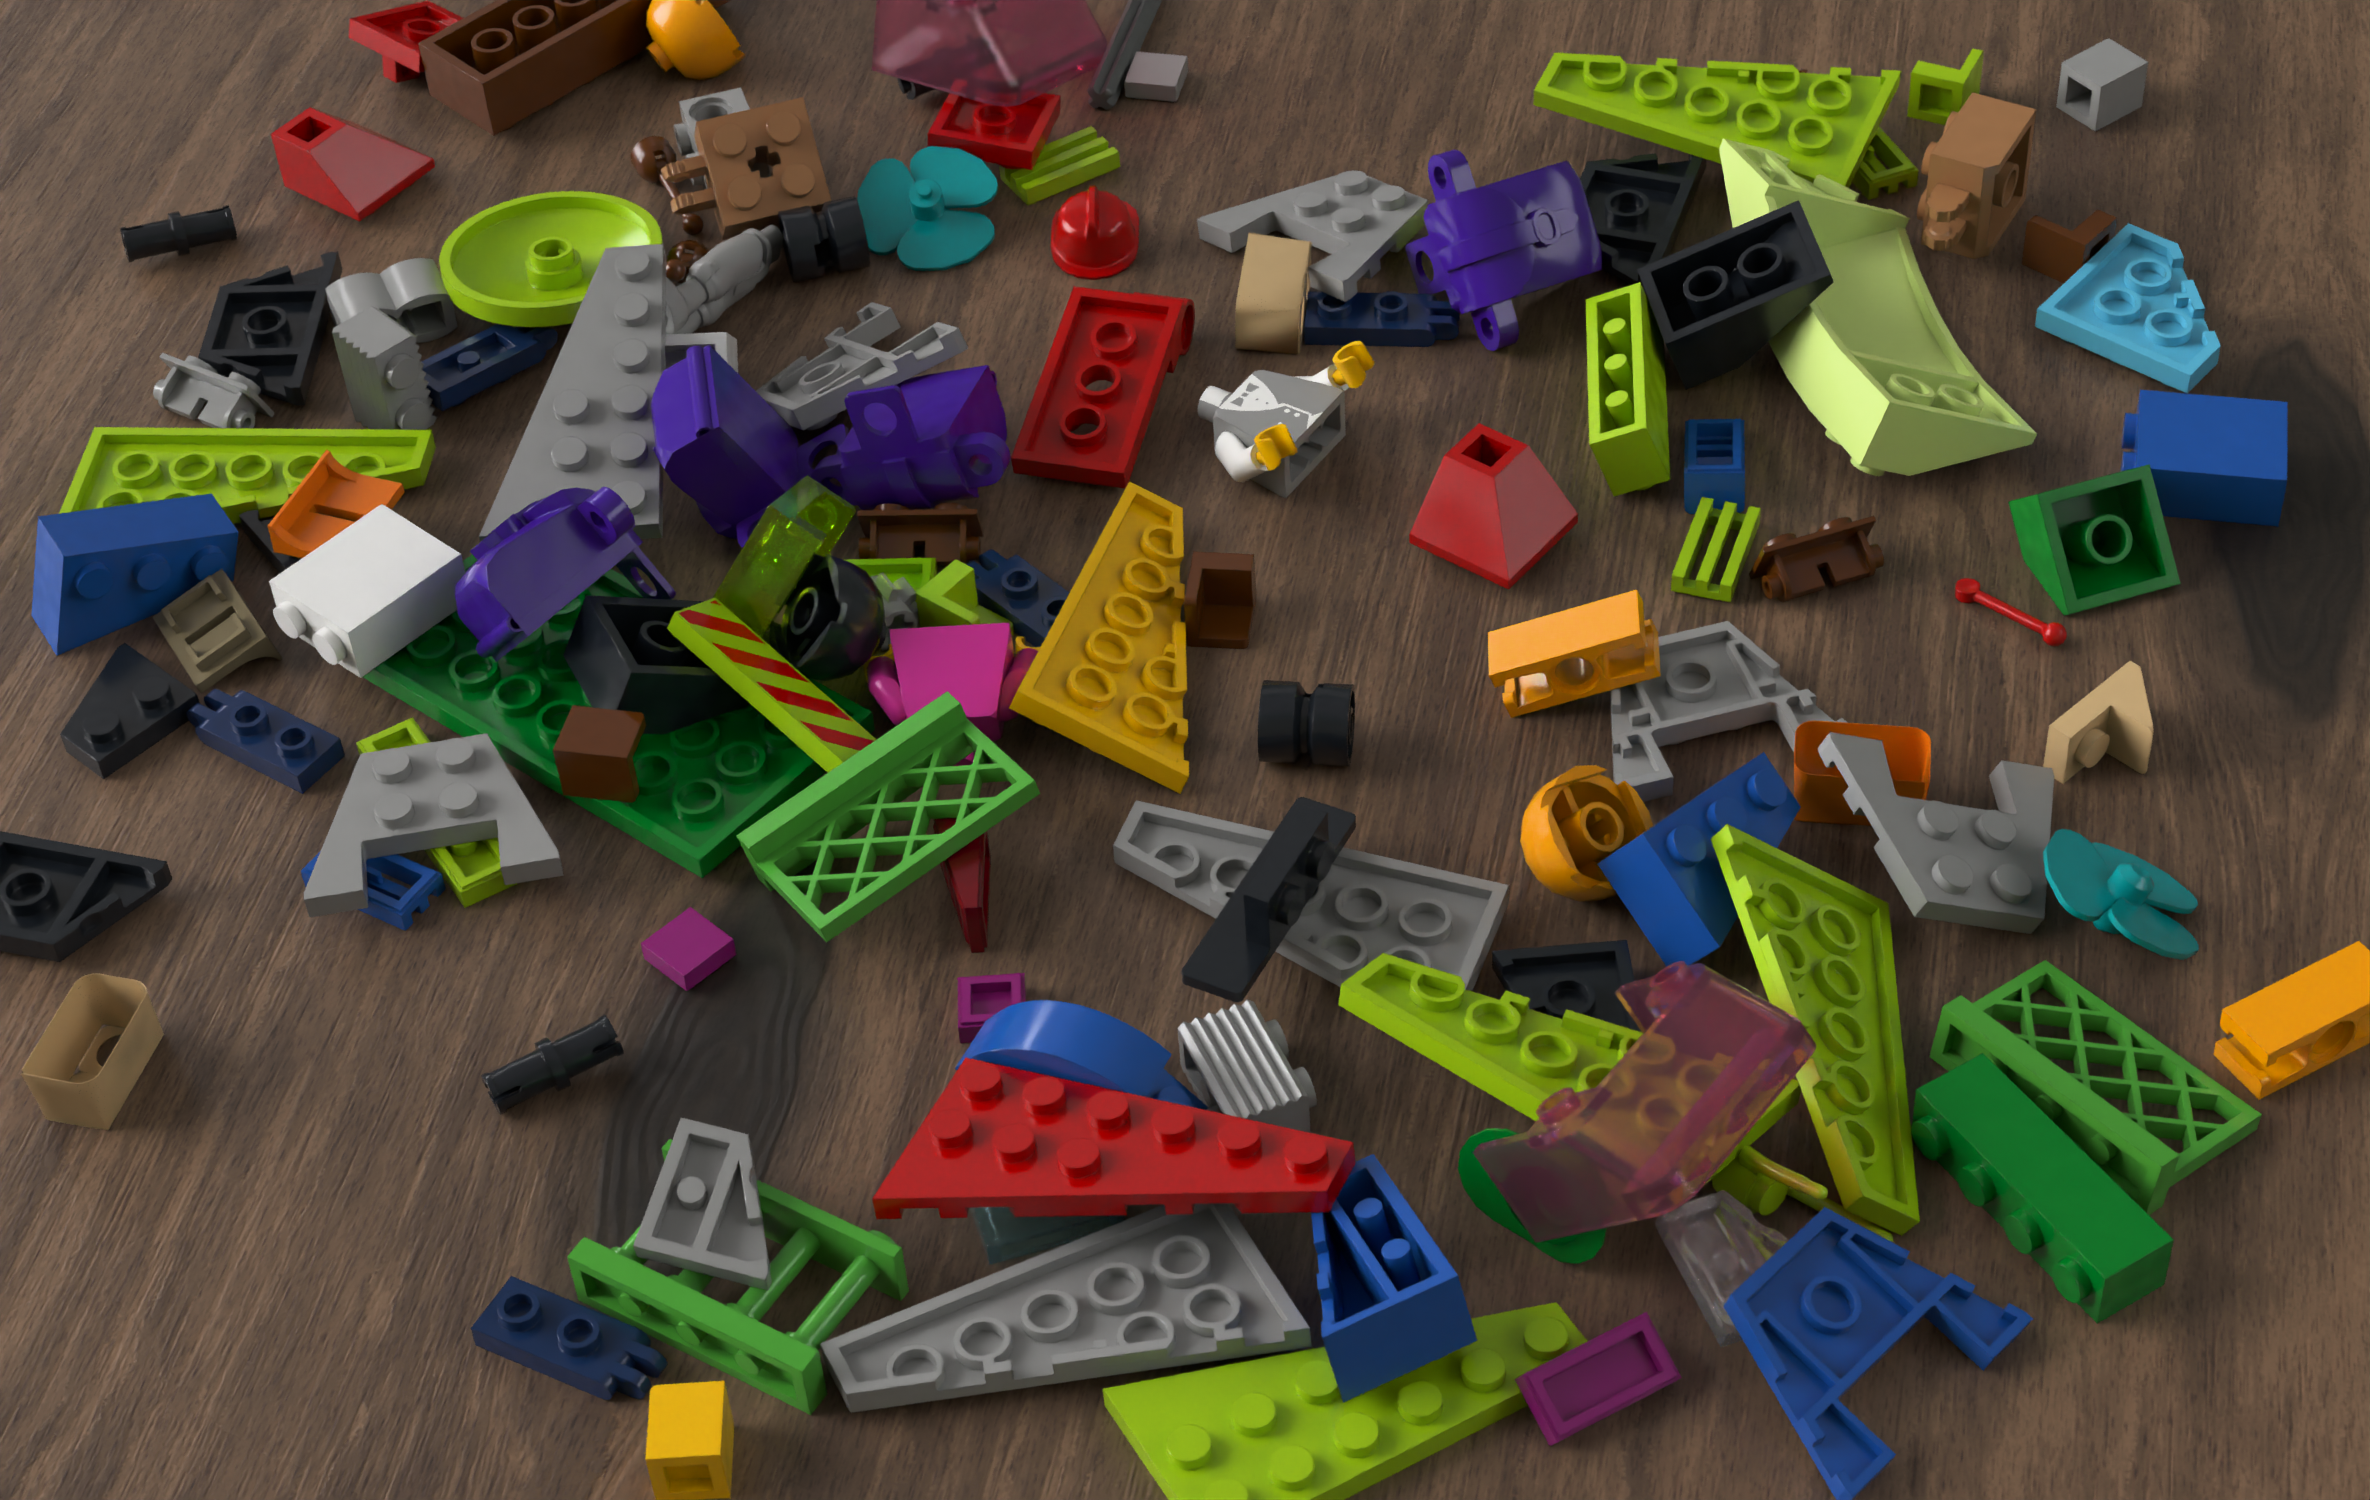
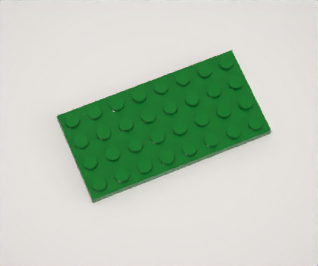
M472 554L463 560L465 572L477 561ZM613 569L602 575L497 662L492 656L484 658L477 653L476 645L479 641L458 616V610H456L363 676L364 679L462 737L487 733L506 763L702 879L741 846L736 835L804 790L826 772L756 708L749 704L667 734H643L633 756L640 790L636 801L633 803L563 795L553 748L572 705L592 707L563 656L586 595L643 598L624 575ZM807 678L871 734L875 730L873 714L870 710L819 682Z

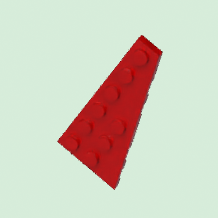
M965 1058L879 1187L872 1201L876 1219H902L904 1209L938 1208L940 1218H967L969 1208L1008 1207L1014 1217L1127 1215L1128 1205L1158 1204L1165 1205L1166 1215L1193 1214L1195 1204L1234 1203L1241 1214L1329 1212L1356 1161L1354 1143L1350 1141Z

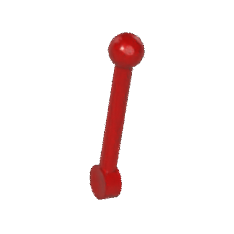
M1963 578L1957 581L1955 597L1958 601L1963 603L1977 602L2041 634L2043 641L2049 646H2059L2066 640L2067 632L2061 623L2052 622L2047 624L1981 591L1980 584L1975 579Z

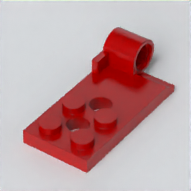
M1073 286L1011 455L1013 472L1016 474L1125 489L1132 474L1166 372L1174 373L1179 356H1185L1190 348L1195 324L1193 300L1140 292L1131 294ZM1105 380L1113 383L1109 388L1102 391L1086 389L1089 384L1095 381ZM1082 424L1098 426L1096 430L1085 435H1077L1070 432L1076 430Z

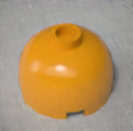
M708 0L651 1L646 12V27L653 42L646 49L664 72L674 67L687 78L704 80L719 76L746 57L745 53L738 49L741 46Z
M1597 765L1575 766L1545 784L1534 794L1524 813L1521 825L1520 842L1525 861L1536 879L1552 893L1580 902L1603 900L1617 895L1597 863L1653 826L1649 810L1637 791L1626 781L1617 785L1610 778L1601 775L1607 769Z

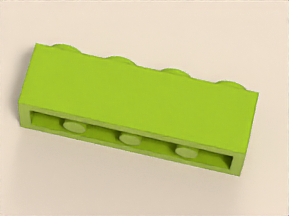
M1641 282L1586 299L1589 445L1614 497L1635 490H1646L1656 484L1671 480L1664 340Z

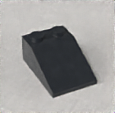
M1799 200L1637 269L1665 345L1686 390L1741 367L1834 283Z
M586 595L563 656L592 707L641 712L644 714L646 722L643 734H667L744 707L750 703L667 629L674 612L704 601ZM721 602L770 645L769 631L751 603Z

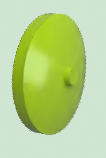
M585 191L547 192L500 203L466 220L446 239L440 252L439 265L442 281L450 296V300L467 314L488 322L508 326H559L573 323L606 248L663 244L660 226L655 218L644 208L626 199Z

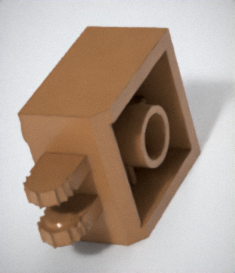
M1972 92L1959 112H1951L1946 121L1942 137L1938 143L1932 141L1928 145L1922 161L1921 172L1923 175L1928 176L1927 188L1920 198L1917 209V219L1923 221L1922 245L1928 246L1933 251H1947L1972 259L1989 256L2026 198L2036 109Z
M803 97L696 121L694 138L699 156L671 162L661 168L663 180L667 182H681L705 175L708 189L678 195L672 201H669L672 213L677 215L714 208L722 240H728L740 235L750 228L761 231L769 225H774L780 229L779 211L809 205L815 212H821L824 203L831 201ZM755 163H765L772 167L771 176L761 178L759 170L751 172V169H753Z

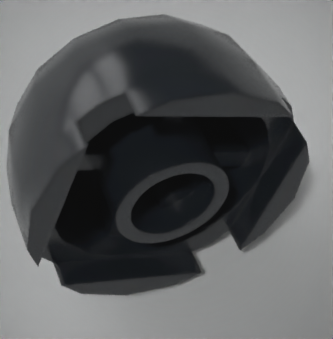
M814 553L806 556L792 570L781 588L776 602L787 606L783 614L782 625L771 621L769 642L773 649L806 678L829 681L852 675L872 655L876 654L885 641L887 626L885 623L882 593L869 574L853 563L825 553L826 557Z

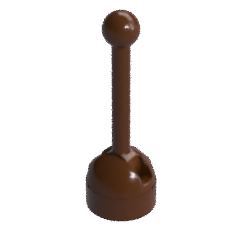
M650 136L639 141L634 146L630 156L631 163L638 175L650 184H656L658 181H661L672 200L681 195L675 183L664 181L661 173V168L677 161L676 154L668 140L661 136ZM661 155V158H655V156ZM692 212L681 214L684 232L689 235H697L702 231L704 223L699 215Z
M685 240L676 244L667 255L666 277L672 282L684 283L686 281L684 276L688 275L689 268L705 256L709 250L702 243L694 240ZM685 249L693 250L694 254L686 253Z

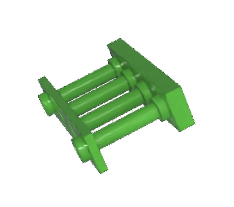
M669 1139L662 1147L664 1161L672 1139ZM757 1180L765 1237L784 1246L770 1262L772 1282L769 1291L750 1286L736 1304L728 1303L724 1305L701 1293L714 1276L683 1269L678 1276L669 1275L667 1277L644 1266L648 1259L637 1257L633 1247L640 1226L621 1248L612 1247L609 1249L584 1237L567 1256L579 1301L619 1321L634 1326L645 1334L809 1415L814 1412L827 1395L819 1354L820 1343L828 1339L869 1286L899 1301H902L909 1292L902 1247L898 1246L889 1236L877 1230L866 1231ZM810 1259L842 1273L796 1332H786L784 1334L759 1322Z

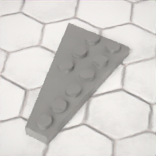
M1136 800L1113 844L1114 861L1117 865L1216 919L1274 831ZM1343 847L1333 862L1327 876L1319 883L1302 909L1299 919L1291 926L1275 952L1339 987L1352 975L1382 953L1460 976L1465 983V989L1473 991L1509 904V885Z
M1228 1203L1195 1204L1193 1214L1166 1215L1165 1205H1161L820 1343L824 1363L850 1413L1312 1347L1310 1327Z

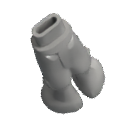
M769 225L761 231L750 228L740 235L719 243L705 256L696 261L689 268V273L684 283L675 286L666 277L665 334L693 333L697 328L711 325L727 308L751 292L756 287V284L761 282L767 275L770 265L778 260L783 243L781 231L774 225Z

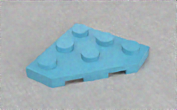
M2129 223L2037 308L2035 327L2185 393H2189L2218 364L2221 347L2215 331H2209L2204 319L2205 307L2194 280L2187 279L2183 269L2184 257L2179 245Z

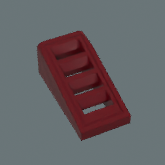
M957 818L933 819L934 834H942L954 826ZM987 831L940 863L957 917L971 953L985 952V948L988 947L991 852Z

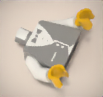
M1354 341L1342 347L1333 356L1334 364L1314 376L1292 377L1262 369L1254 371L1234 393L1215 386L1206 388L1199 400L1198 416L1213 423L1215 455L1234 481L1245 482L1251 479L1275 494L1287 498L1346 435L1344 391L1349 387L1358 388L1361 386L1366 378L1365 371L1372 369L1375 364L1361 341Z

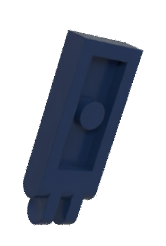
M1308 291L1304 324L1305 345L1345 346L1354 341H1361L1364 346L1429 347L1434 344L1435 340H1453L1458 336L1460 313L1451 307L1449 301H1438L1431 294L1399 293L1395 291L1384 293L1357 292L1351 299L1345 302L1324 292Z
M496 324L421 361L424 364L422 370L426 372L424 379L428 381L426 388L431 391L429 397L433 399L431 404L444 411L450 407L462 404L467 398L497 383L509 380L513 375L543 360L547 350L552 348L557 342V331L550 326L517 327Z
M989 549L979 556L980 565L975 561L967 563L966 565L974 568L978 604L1011 621L1014 632L1019 636H1024L1025 640L1034 647L1041 646L1070 592L1018 555L1005 559L993 549Z
M213 689L204 697L206 706L197 703L186 712L188 720L196 728L195 732L198 738L205 745L301 794L345 757L339 737L244 690L238 691L232 697L218 689Z
M513 1276L509 1278L471 1327L476 1346L603 1400H610L616 1391L634 1399H643L652 1387L651 1381L647 1376L658 1378L668 1364L666 1358L660 1352L649 1347L651 1340L642 1330Z

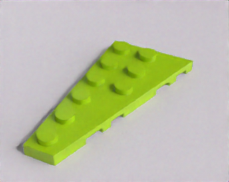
M1554 53L1534 89L1533 105L1720 164L1722 163L1719 148L1723 139L1768 149L1790 159L1787 167L1799 177L1813 183L1816 176L1820 174L1849 188L1899 87L1901 70H1881V77L1854 76L1851 75V68L1830 67V74L1799 73L1794 65L1707 61V68L1677 66L1678 59L1657 58L1656 65L1626 64L1621 56Z
M94 427L59 514L212 493L228 518L235 524L241 522L239 515L247 511L258 510L260 518L275 516L326 450L330 451L332 456L349 470L366 476L403 483L404 489L424 486L436 445L432 430Z
M1726 824L1711 838V842L1844 1210L1902 1236L1920 1222L1889 903Z
M1382 953L1341 984L1338 1003L1340 1007L1573 1144L1589 1151L1595 1157L1679 1206H1682L1739 1156L1745 1146H1750L1799 1103L1801 1088L1798 1080L1778 1075L1775 1084L1745 1076L1739 1074L1740 1062L1717 1055L1711 1065L1675 1054V1048L1671 1041L1567 1009L1562 1019L1529 1009L1530 998L1505 991L1499 1000L1466 990L1465 983L1460 976Z
M1554 1302L1471 1318L1477 1337L1476 1342L1344 1403L1324 1346L1104 1388V1405L1168 1500H1345L1528 1406L1515 1379L1588 1341L1558 1303Z

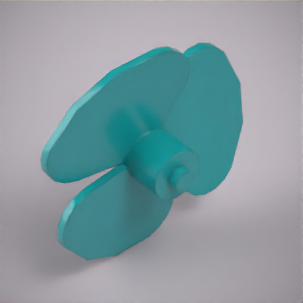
M930 146L921 149L911 159V174L903 162L897 159L885 158L879 160L871 166L858 190L857 202L864 223L869 251L877 255H888L897 250L900 262L908 269L914 271L948 270L972 261L992 244L994 240L995 228L988 217L977 212L952 210L955 208L985 206L994 199L998 191L997 178L983 160L959 148Z
M2060 829L2054 833L2043 851L2045 876L2058 902L2066 911L2076 918L2093 922L2094 926L2102 932L2122 933L2132 942L2164 957L2185 960L2198 952L2199 945L2196 939L2185 927L2151 907L2155 906L2180 914H2190L2198 906V900L2189 890L2168 873L2138 856L2106 844L2091 843L2081 834L2069 829Z

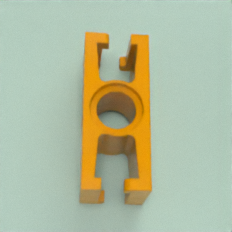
M1633 590L1488 632L1489 677L1495 688L1504 685L1505 693H1502L1503 703L1510 717L1513 718L1660 677L1658 631L1652 619L1644 620L1643 600L1638 590Z
M2357 941L2222 1009L2220 1026L2227 1035L2233 1034L2234 1037L2230 1039L2225 1037L2217 1041L2213 1055L2260 1100L2369 1044L2370 950L2360 941Z

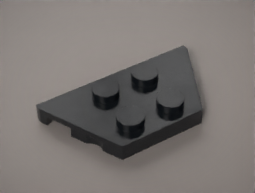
M1654 153L1637 155L1625 160L1613 158L1587 162L1580 180L1601 244L1603 270L1631 285L1639 282L1642 284L1637 269L1671 254L1706 169L1707 159L1689 154L1687 161L1658 164L1657 155Z
M328 252L320 256L323 266L293 276L287 265L268 271L257 278H246L220 286L198 358L212 366L218 374L227 378L231 372L247 377L261 388V394L294 405H305L331 313L325 288L339 280L343 270L339 253Z
M0 831V951L61 962L166 888L172 881L167 861Z

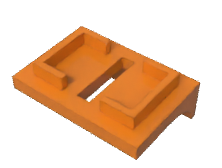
M326 450L268 524L274 552L297 558L305 557L379 505L383 504L392 510L405 493L403 483L356 473L341 465L332 456L331 452Z

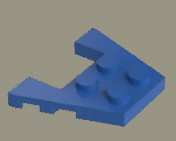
M1824 1207L1730 1295L1723 1307L1835 1499L1854 1500L1889 1465L1896 1454L1839 1400L1923 1318L1928 1319L1983 1371L2026 1329L2033 1318L2024 1310L2010 1303L2003 1309L1974 1294L1975 1285L1953 1273L1943 1278L1907 1259L1908 1250Z

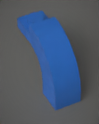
M1032 1000L1020 1002L999 1011L985 1021L955 1067L958 1070L965 1058H971L1207 1110L1209 1108L1164 1069L1172 1054L1159 1043L1129 1024L1108 1014L1062 1001Z

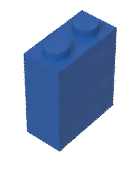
M2140 390L2136 414L2125 413L2121 448L2132 449V452H2123L2121 471L2150 464L2163 516L2279 526L2287 485L2288 402Z

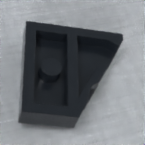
M123 643L117 647L60 735L67 753L105 779L188 722L186 712L195 704H200L194 691L132 647Z

